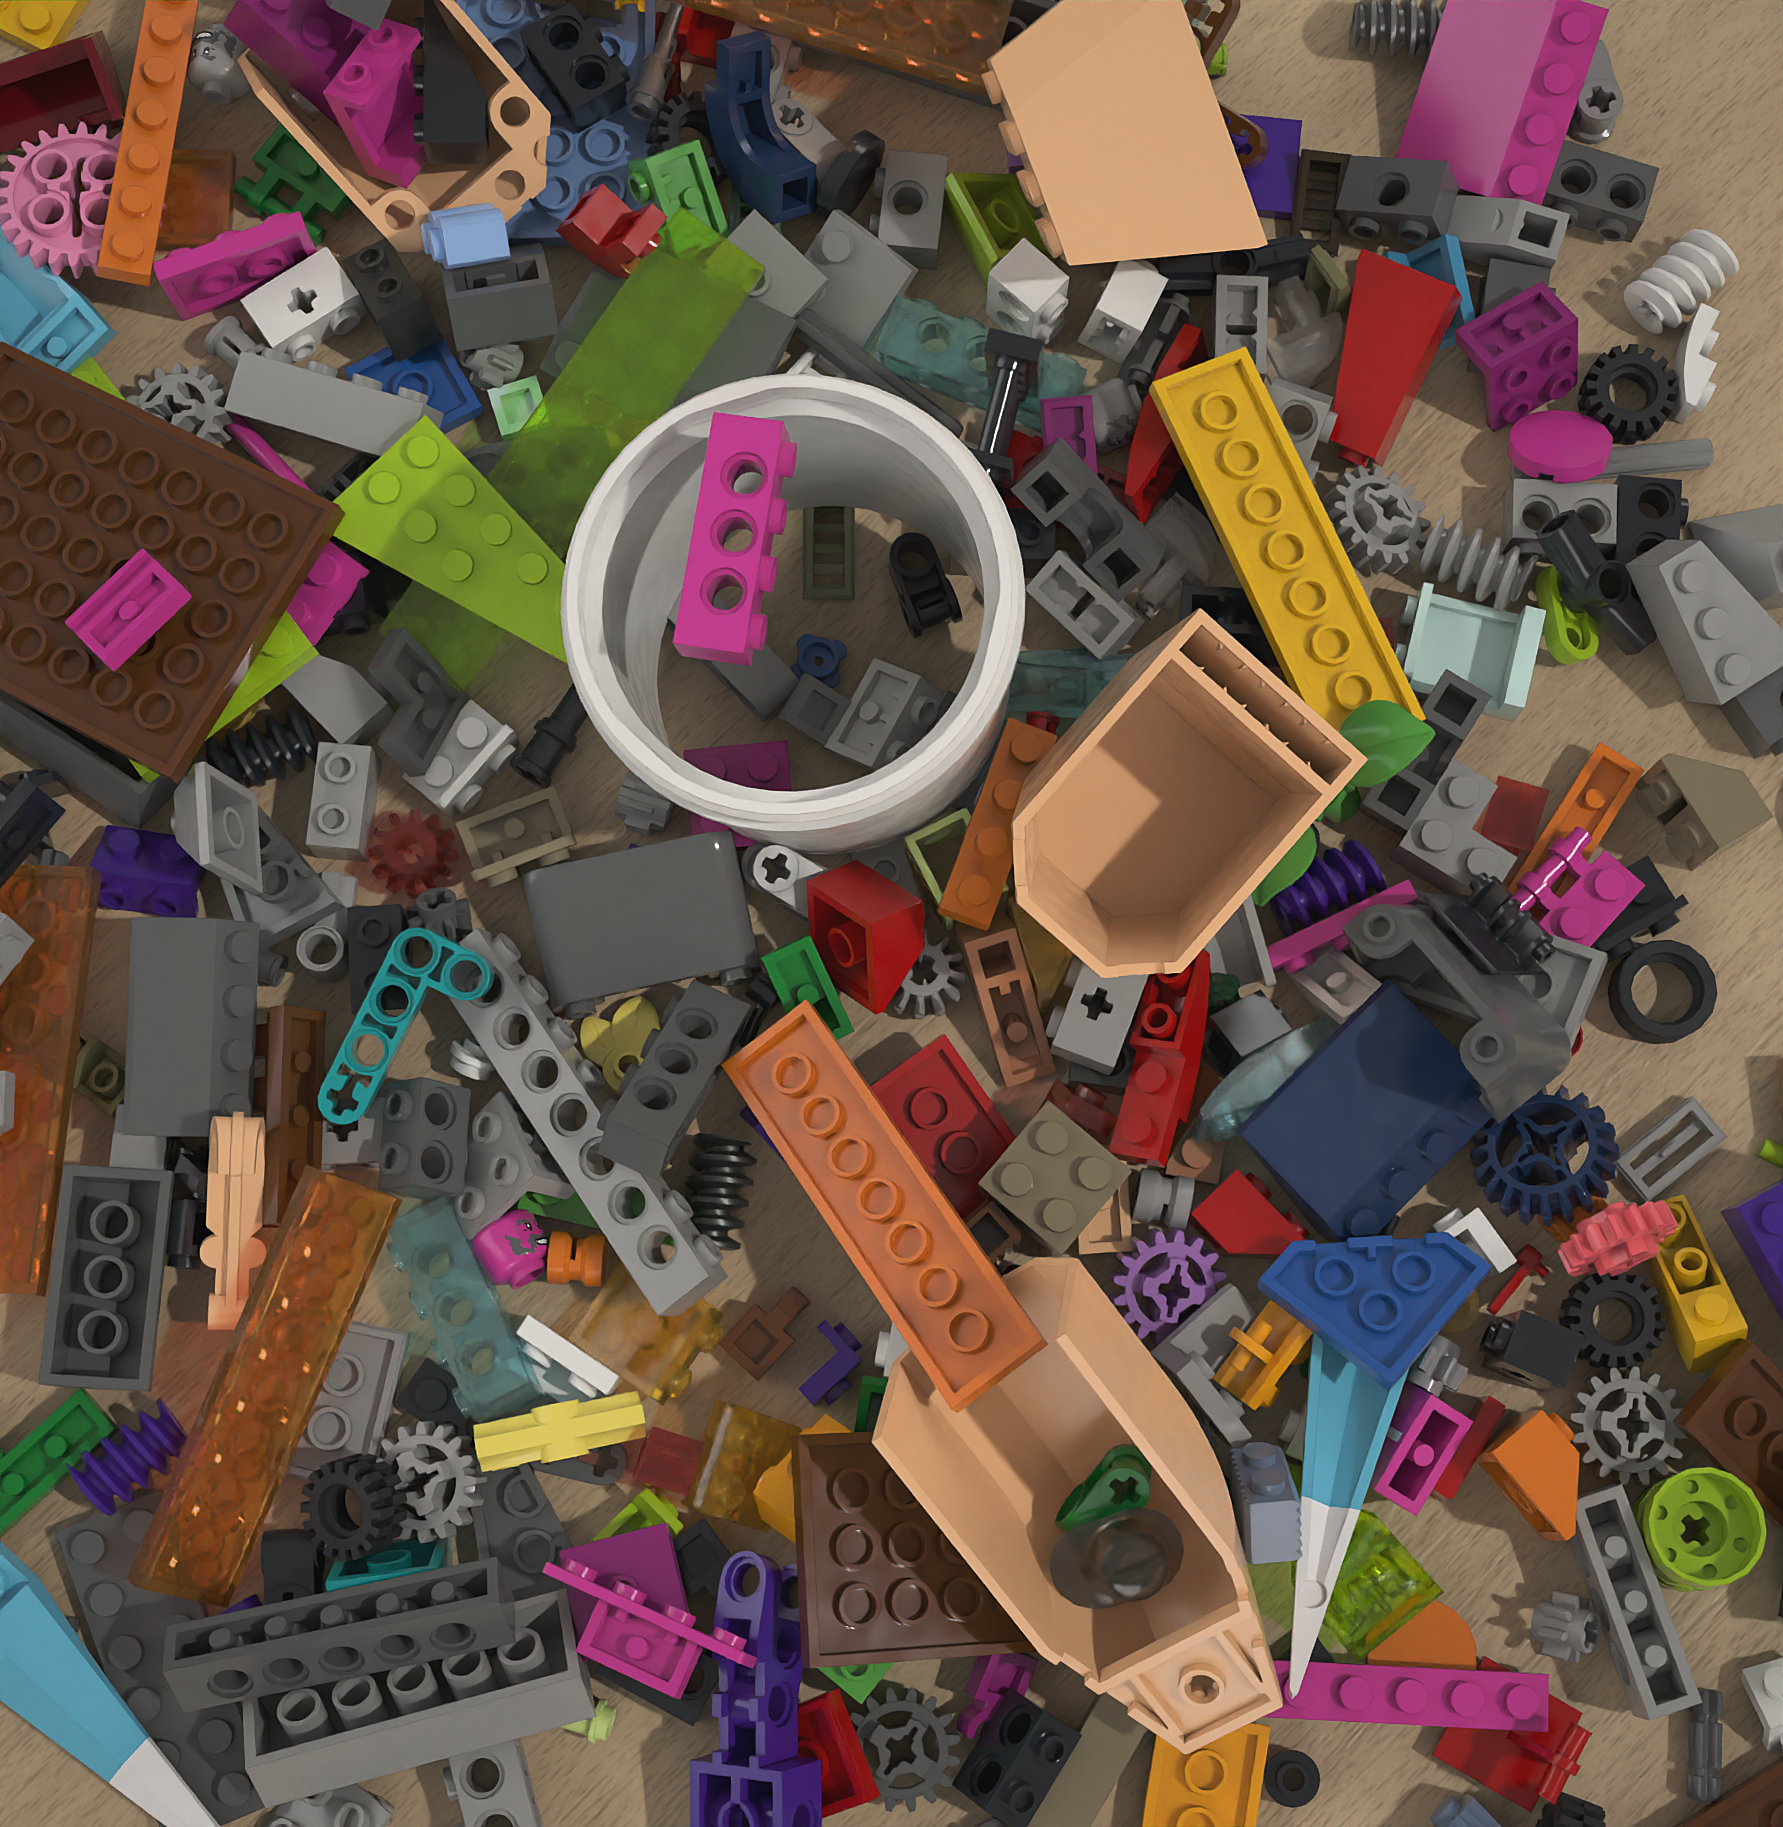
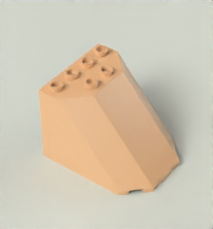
M392 0L384 18L414 27L415 17H424V0ZM454 0L433 1L486 94L490 119V164H428L427 161L407 189L368 176L344 131L339 129L250 48L237 59L255 95L399 252H419L424 250L421 223H428L427 216L430 211L491 202L494 208H500L505 223H507L521 210V206L528 199H533L546 188L547 136H550L551 114ZM415 48L412 56L417 65H423V49Z

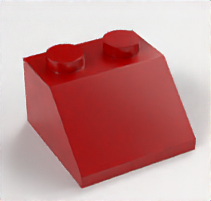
M854 860L806 881L809 935L833 986L877 1015L885 1011L925 947V910L923 900L859 860Z

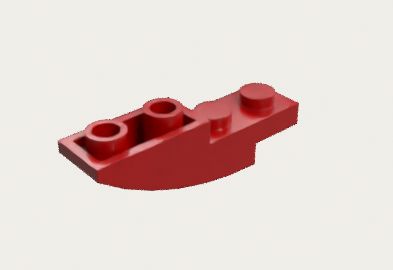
M1201 950L1182 973L1149 974L1129 1042L1136 1050V1055L1109 1147V1152L1121 1161L1165 1168L1177 1123L1186 1124L1200 1066L1207 1017L1210 977V954L1207 950Z

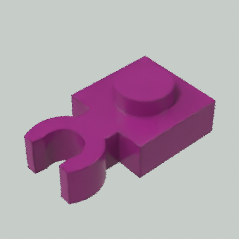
M1028 1652L977 1656L963 1690L973 1697L974 1701L960 1713L956 1729L965 1737L973 1739L977 1727L980 1723L984 1722L980 1737L1010 1687L1025 1696L1039 1660Z

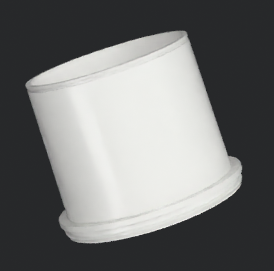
M777 374L753 377L725 384L699 394L671 409L647 426L622 450L594 488L577 522L568 549L562 580L561 623L569 671L579 698L593 725L610 749L636 776L656 792L680 807L709 820L725 824L739 834L766 845L779 844L788 847L794 852L803 854L836 855L881 847L919 830L944 813L976 779L994 748L1005 718L1010 682L1021 648L1025 624L1026 592L1021 553L1015 529L1006 506L987 472L971 451L950 430L928 413L906 400L870 385L816 374ZM713 412L784 421L790 436V442L797 443L795 471L792 478H783L780 499L787 500V512L819 506H847L875 511L908 523L934 539L961 564L975 583L984 600V616L979 645L968 676L952 705L935 727L913 748L895 761L869 775L848 783L807 791H769L749 788L721 780L699 770L678 757L670 744L663 725L658 700V657L662 636L668 620L667 616L683 587ZM755 472L741 475L734 484V491L740 494L754 492L761 485L763 476ZM737 529L731 532L726 537L724 543L745 529Z

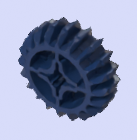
M1563 1084L1554 1095H1548L1545 1086L1536 1093L1537 1095L1531 1097L1499 1124L1491 1117L1484 1124L1486 1129H1479L1473 1136V1141L1477 1148L1471 1150L1470 1159L1472 1165L1477 1167L1473 1173L1475 1181L1480 1187H1485L1483 1190L1484 1196L1490 1204L1500 1202V1211L1506 1217L1519 1210L1520 1220L1526 1226L1533 1220L1535 1215H1541L1543 1224L1550 1228L1554 1221L1553 1215L1562 1213L1563 1218L1572 1224L1574 1208L1579 1206L1583 1211L1591 1214L1594 1209L1591 1196L1607 1198L1609 1189L1605 1181H1613L1617 1178L1618 1170L1613 1162L1618 1161L1620 1158L1619 1145L1613 1142L1616 1138L1615 1128L1610 1122H1605V1112L1599 1105L1589 1108V1099L1583 1092L1570 1100L1569 1091ZM1517 1136L1520 1140L1521 1148L1511 1156L1513 1162L1502 1168L1505 1150ZM1586 1142L1589 1145L1586 1159L1580 1169L1575 1174H1572L1568 1162L1578 1154L1576 1148ZM1533 1146H1534V1147L1537 1149V1151L1539 1152V1153L1536 1154V1155H1535V1151H1534ZM1554 1156L1556 1163L1550 1157ZM1540 1183L1550 1184L1549 1186H1534Z

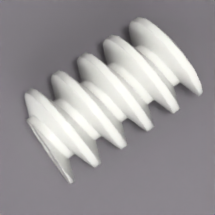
M1706 229L1690 230L1683 236L1681 242L1673 244L1666 255L1660 256L1654 262L1652 268L1644 270L1637 281L1631 282L1624 290L1625 305L1633 318L1652 334H1660L1663 331V325L1677 328L1683 321L1681 314H1693L1697 308L1696 301L1699 303L1706 302L1710 298V288L1713 290L1720 289L1725 283V276L1733 277L1737 274L1739 262L1733 251L1717 235Z

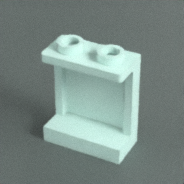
M1423 582L1416 596L1407 595L1400 625L1407 626L1408 630L1404 644L1396 643L1393 650L1415 696L1426 700L1445 669H1448L1492 696L1481 714L1515 721L1525 708L1546 610L1526 605L1520 614L1503 610L1498 611L1491 607L1432 593L1434 584Z

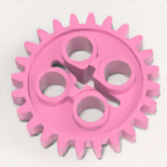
M80 122L76 134H69L66 126L59 124L58 137L53 139L45 131H39L41 144L37 147L29 142L22 141L21 145L25 153L24 158L8 155L7 160L12 172H0V183L2 186L0 188V225L7 242H13L20 258L29 255L36 269L42 267L49 260L54 276H58L65 266L71 267L75 279L80 278L84 266H91L94 274L97 276V265L105 224H97L106 220L113 177L109 180L101 179L106 176H114L122 131L111 139L107 126L104 124L97 129L94 135L89 134L85 122ZM84 162L83 172L81 171V179L85 191L81 192L80 194L78 166L80 163ZM62 175L61 177H59V178H57V179H52V180H50V178H52V177H54V176ZM80 206L82 234L80 237L76 238L77 227L79 228V220L74 208H78ZM60 219L54 224H46L50 220Z

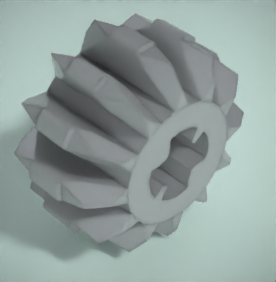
M924 929L925 947L913 966L917 965L919 970L922 969V964L931 966V978L934 981L927 984L926 979H924L923 985H917L913 983V970L910 969L895 995L901 994L895 1003V1012L902 1014L911 1002L915 1004L914 1016L916 1020H923L925 1005L931 1004L934 1013L938 1017L945 1014V1006L941 997L957 1004L961 999V993L952 985L966 983L968 976L967 972L952 969L964 961L962 951H954L944 955L950 945V938L943 935L935 946L929 945L931 937L929 929Z

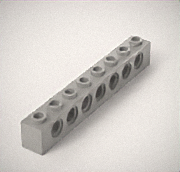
M476 928L459 943L482 954L490 961L494 971L493 983L498 978H500L502 983L500 995L493 1001L490 988L485 995L474 1000L462 1001L450 996L448 997L658 1316H679L728 1278V1275L720 1265L723 1256L719 1248L707 1235H700L690 1220V1217L693 1216V1211L689 1203L679 1192L670 1190L662 1176L657 1181L617 1162L609 1173L606 1172L603 1165L604 1156L598 1154L604 1131L597 1129V1123L609 1100V1097L602 1088L606 1084L602 1073L591 1061L583 1060L574 1046L577 1042L575 1033L560 1017L555 1018L545 1003L549 1000L547 991L535 977L527 975L517 961L521 958V954L513 941L503 933L496 934ZM464 960L454 970V981L460 989L470 992L477 989L481 984L482 971L475 962ZM527 1019L530 1025V1032L527 1039L521 1043L519 1028ZM555 1061L558 1066V1076L556 1081L549 1086L546 1076L547 1070ZM584 1104L587 1110V1119L585 1124L578 1129L575 1124V1113ZM641 1190L645 1197V1208L642 1214L636 1217L632 1209V1201L635 1194ZM670 1234L675 1243V1251L672 1258L666 1262L661 1253V1245L664 1238Z

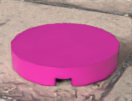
M1562 410L1534 412L1520 418L1511 427L1507 455L1516 468L1530 477L1539 479L1540 473L1553 475L1552 482L1563 484L1582 482L1601 474L1605 470L1607 461L1611 457L1613 437L1606 426L1592 417L1577 412Z

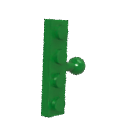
M80 1388L9 1453L5 1454L0 1448V1538L71 1475L66 1463L78 1469L83 1464L81 1452L87 1450L92 1454L96 1453L101 1448V1438L105 1436L110 1440L119 1432V1427L87 1390Z

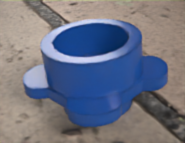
M812 634L801 636L797 641V663L791 666V671L798 680L801 679L803 673H806L834 689L840 683L838 669L840 661L845 659L847 655L845 645L839 640L830 641L827 638L815 637ZM816 658L823 659L824 662L821 666L814 664Z

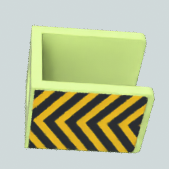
M966 807L904 838V849L909 864L945 932L953 928L954 919L936 913L943 893L921 852L960 833L964 838L971 818ZM1006 882L998 902L999 905L1006 902L1009 889Z

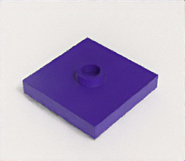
M1240 114L1258 125L1268 138V152L1261 164L1252 169H1242L1258 217L1291 220L1297 184L1302 120ZM1229 132L1232 143L1239 148L1237 156L1240 153L1249 155L1253 148L1247 142L1250 133L1245 138Z

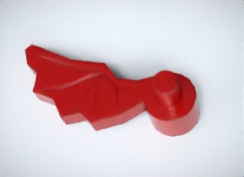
M1529 1243L1515 1256L1517 1260L1515 1263L1520 1267L1502 1285L1487 1305L1486 1310L1493 1316L1499 1312L1532 1269L1542 1278L1550 1271L1540 1262L1543 1255Z

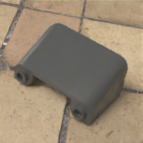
M729 831L707 832L533 870L522 877L552 1009L555 1015L565 1014L566 1020H577L595 1015L597 1013L596 1006L602 1004L607 996L708 975L711 979H720L722 986H734L751 981L753 979L752 973L762 971L733 835Z
M1379 904L1372 905L1363 910L1342 927L1361 968L1382 984L1386 981L1385 979L1398 978L1406 980L1415 990L1437 973L1479 1020L1462 1038L1460 1057L1466 1070L1480 1086L1482 1095L1479 1097L1481 1105L1498 1124L1566 1069L1571 1060L1572 1050L1569 1037L1564 1029L1515 975H1489L1481 971L1470 960L1468 956L1470 949L1458 936L1447 933L1437 924L1433 918V914L1436 911L1430 905Z

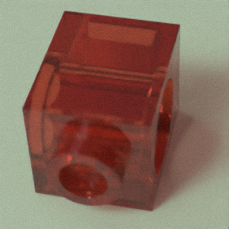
M652 1426L646 1432V1437H644L629 1485L642 1490L647 1487L652 1493H659L679 1502L683 1501L689 1495L705 1443Z

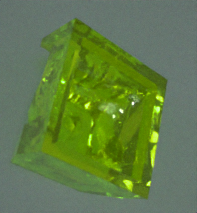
M1361 1509L1322 1624L1359 1662L1443 1594L1444 1591L1375 1513ZM1291 1561V1582L1295 1587L1296 1561Z

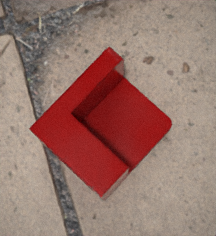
M738 0L686 1L677 32L681 61L717 69V41L730 38L740 8Z

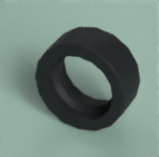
M1673 940L1650 941L1634 949L1613 970L1608 986L1610 1010L1620 1027L1635 1039L1651 1044L1674 1043L1700 1029L1713 1013L1718 995L1715 974L1706 959L1691 946ZM1667 962L1675 965L1685 973L1692 985L1693 999L1689 1010L1682 1018L1674 1022L1660 1023L1648 1019L1638 1010L1632 998L1631 987L1634 976L1642 967L1649 963Z

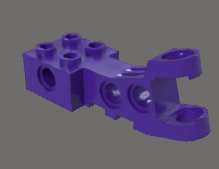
M742 1551L730 1557L723 1567L712 1634L717 1626L746 1639L747 1642L743 1651L757 1657V1661L752 1669L712 1651V1659L719 1660V1692L712 1694V1717H719V1750L690 1760V1827H822L821 1760L798 1757V1694L803 1668L799 1607L794 1609L789 1600L791 1587L798 1581L797 1564L785 1565L781 1571L779 1565L771 1557L751 1551ZM756 1566L760 1573V1583L755 1593L747 1597L742 1588V1581L748 1569Z

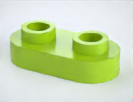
M1551 565L1539 572L1535 584L1539 609L1546 610L1543 624L1545 641L1549 652L1558 662L1569 666L1575 665L1596 653L1599 644L1596 622L1587 612L1574 613L1566 607L1560 594L1562 577L1555 566Z

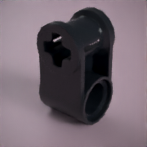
M917 532L904 533L897 537L891 545L888 568L898 595L903 617L913 639L922 636V630L951 620L954 624L963 621L957 596L949 579L946 578L935 546L931 540ZM915 552L923 556L926 564L919 570L910 571L903 568L898 559L905 553Z
M304 1528L265 1530L263 1532L261 1540V1567L264 1577V1605L323 1593V1573L325 1567V1555L323 1552L325 1545L316 1548L310 1541L317 1534L314 1529L305 1532Z

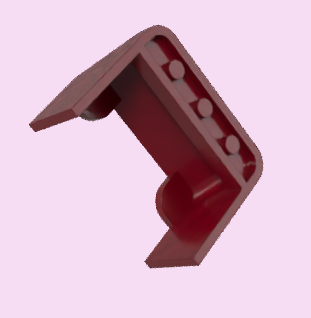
M103 30L0 63V154L22 147V141L29 143L40 141L39 131L41 130L45 131L50 137L58 135L59 124H64L67 130L71 131L77 129L80 122H85L87 127L91 126L94 134L102 124L107 126L108 131L123 126L121 119L125 117L127 105Z

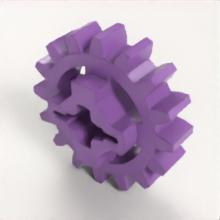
M1176 1227L1171 1228L1167 1239H1165L1162 1231L1157 1228H1151L1149 1231L1150 1242L1144 1243L1139 1238L1133 1236L1130 1242L1134 1252L1130 1256L1121 1252H1117L1115 1255L1117 1260L1124 1265L1122 1271L1108 1273V1279L1119 1285V1290L1109 1294L1108 1299L1114 1305H1124V1308L1119 1313L1127 1324L1134 1322L1132 1330L1136 1336L1142 1340L1150 1332V1340L1156 1346L1219 1291L1215 1289V1283L1227 1278L1226 1272L1210 1267L1218 1259V1254L1211 1249L1200 1252L1204 1240L1194 1234L1184 1242V1231ZM1156 1256L1154 1262L1140 1270L1149 1259ZM1186 1256L1194 1263L1198 1271L1199 1281L1192 1279L1188 1274L1189 1262L1185 1260ZM1171 1279L1176 1281L1174 1290H1165L1164 1294L1158 1292L1160 1283L1167 1284ZM1135 1293H1140L1148 1301L1146 1311L1149 1313L1148 1318L1138 1307ZM1193 1304V1306L1184 1315L1179 1317V1313H1181L1183 1310H1185L1187 1307Z

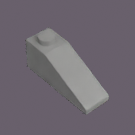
M317 655L279 684L335 743L364 746L389 724L394 715V712L387 703L393 696L372 674L364 679L353 666L321 655Z

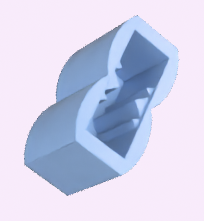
M491 202L430 211L427 216L428 223H421V236L426 255L431 254L433 261L442 263L446 270L510 259L504 216L500 208H494Z

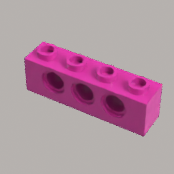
M713 412L673 638V645L681 656L751 666L754 649L762 650L764 647L768 619L767 615L760 614L764 592H773L777 576V557L770 556L774 534H783L787 518V500L780 499L783 478L793 477L797 460V443L790 442V436L784 421ZM755 472L763 476L761 485L754 492L740 494L734 491V484L741 475ZM737 529H746L753 533L752 540L745 549L738 552L724 549V541L731 532ZM728 586H736L743 590L742 598L735 607L728 610L714 607V598L721 589Z

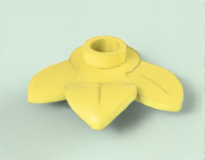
M636 996L623 1003L614 1014L612 1022L597 1017L584 1018L581 1024L580 1040L585 1058L603 1069L606 1085L619 1095H622L619 1093V1088L625 1075L619 1068L625 1063H635L640 1066L644 1060L640 1058L641 1051L651 1030L655 1028L662 1031L660 1030L659 1017L655 1007L642 996Z

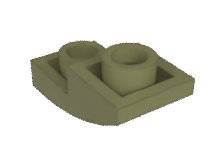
M63 1014L31 1055V1058L115 1118L117 1104H124L126 1059Z

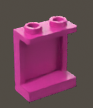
M384 18L378 31L370 28L324 90L323 94L366 174L407 189L427 162L424 145H416L414 139V113H423V97H416L414 66L417 64L412 56V52L421 42L422 37L417 28Z

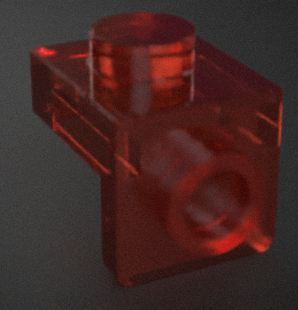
M1498 775L1495 783L1498 785V788L1491 797L1480 835L1518 857L1520 849L1532 852L1534 839L1550 790Z
M1056 1079L1039 1108L1040 1110L1049 1100L1085 1132L1088 1133L1091 1128L1106 1137L1109 1136L1118 1119L1105 1106L1108 1098L1101 1092L1081 1082L1077 1088H1074Z

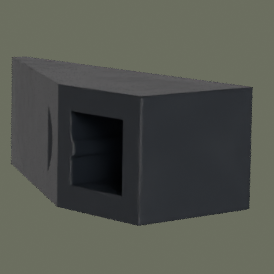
M424 0V17H415L414 28L418 29L422 37L416 49H423V65L414 66L416 97H423V113H414L415 144L424 145L428 164H490V119L486 94L434 1Z

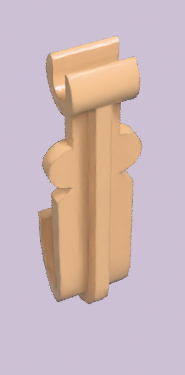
M233 1111V1117L213 1116L211 1120L206 1226L214 1234L209 1235L202 1241L199 1251L203 1263L208 1267L216 1268L215 1292H209L208 1330H253L254 1293H248L249 1269L261 1265L267 1254L266 1244L263 1239L253 1235L262 1227L265 1121L263 1117H244V1112Z

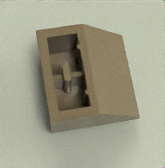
M1671 753L1660 758L1635 785L1639 790L1637 792V799L1642 809L1649 817L1657 818L1667 833L1665 839L1670 852L1678 861L1686 862L1691 871L1742 842L1773 818V815L1743 771Z

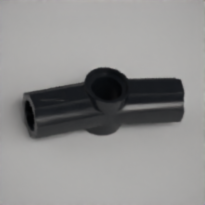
M1302 233L1267 240L1268 244L1259 248L1155 258V267L1160 275L1168 279L1160 297H1171L1172 293H1179L1186 297L1211 296L1216 276L1226 275L1221 270L1226 266L1237 267L1243 272V276L1268 277V288L1304 281L1310 255L1307 239L1303 237Z
M1575 510L1561 512L1555 518L1545 522L1535 534L1540 545L1562 577L1560 594L1566 607L1574 613L1587 612L1626 655L1638 654L1647 645L1655 642L1657 634L1643 603L1631 591V578L1628 570L1619 561L1605 559Z

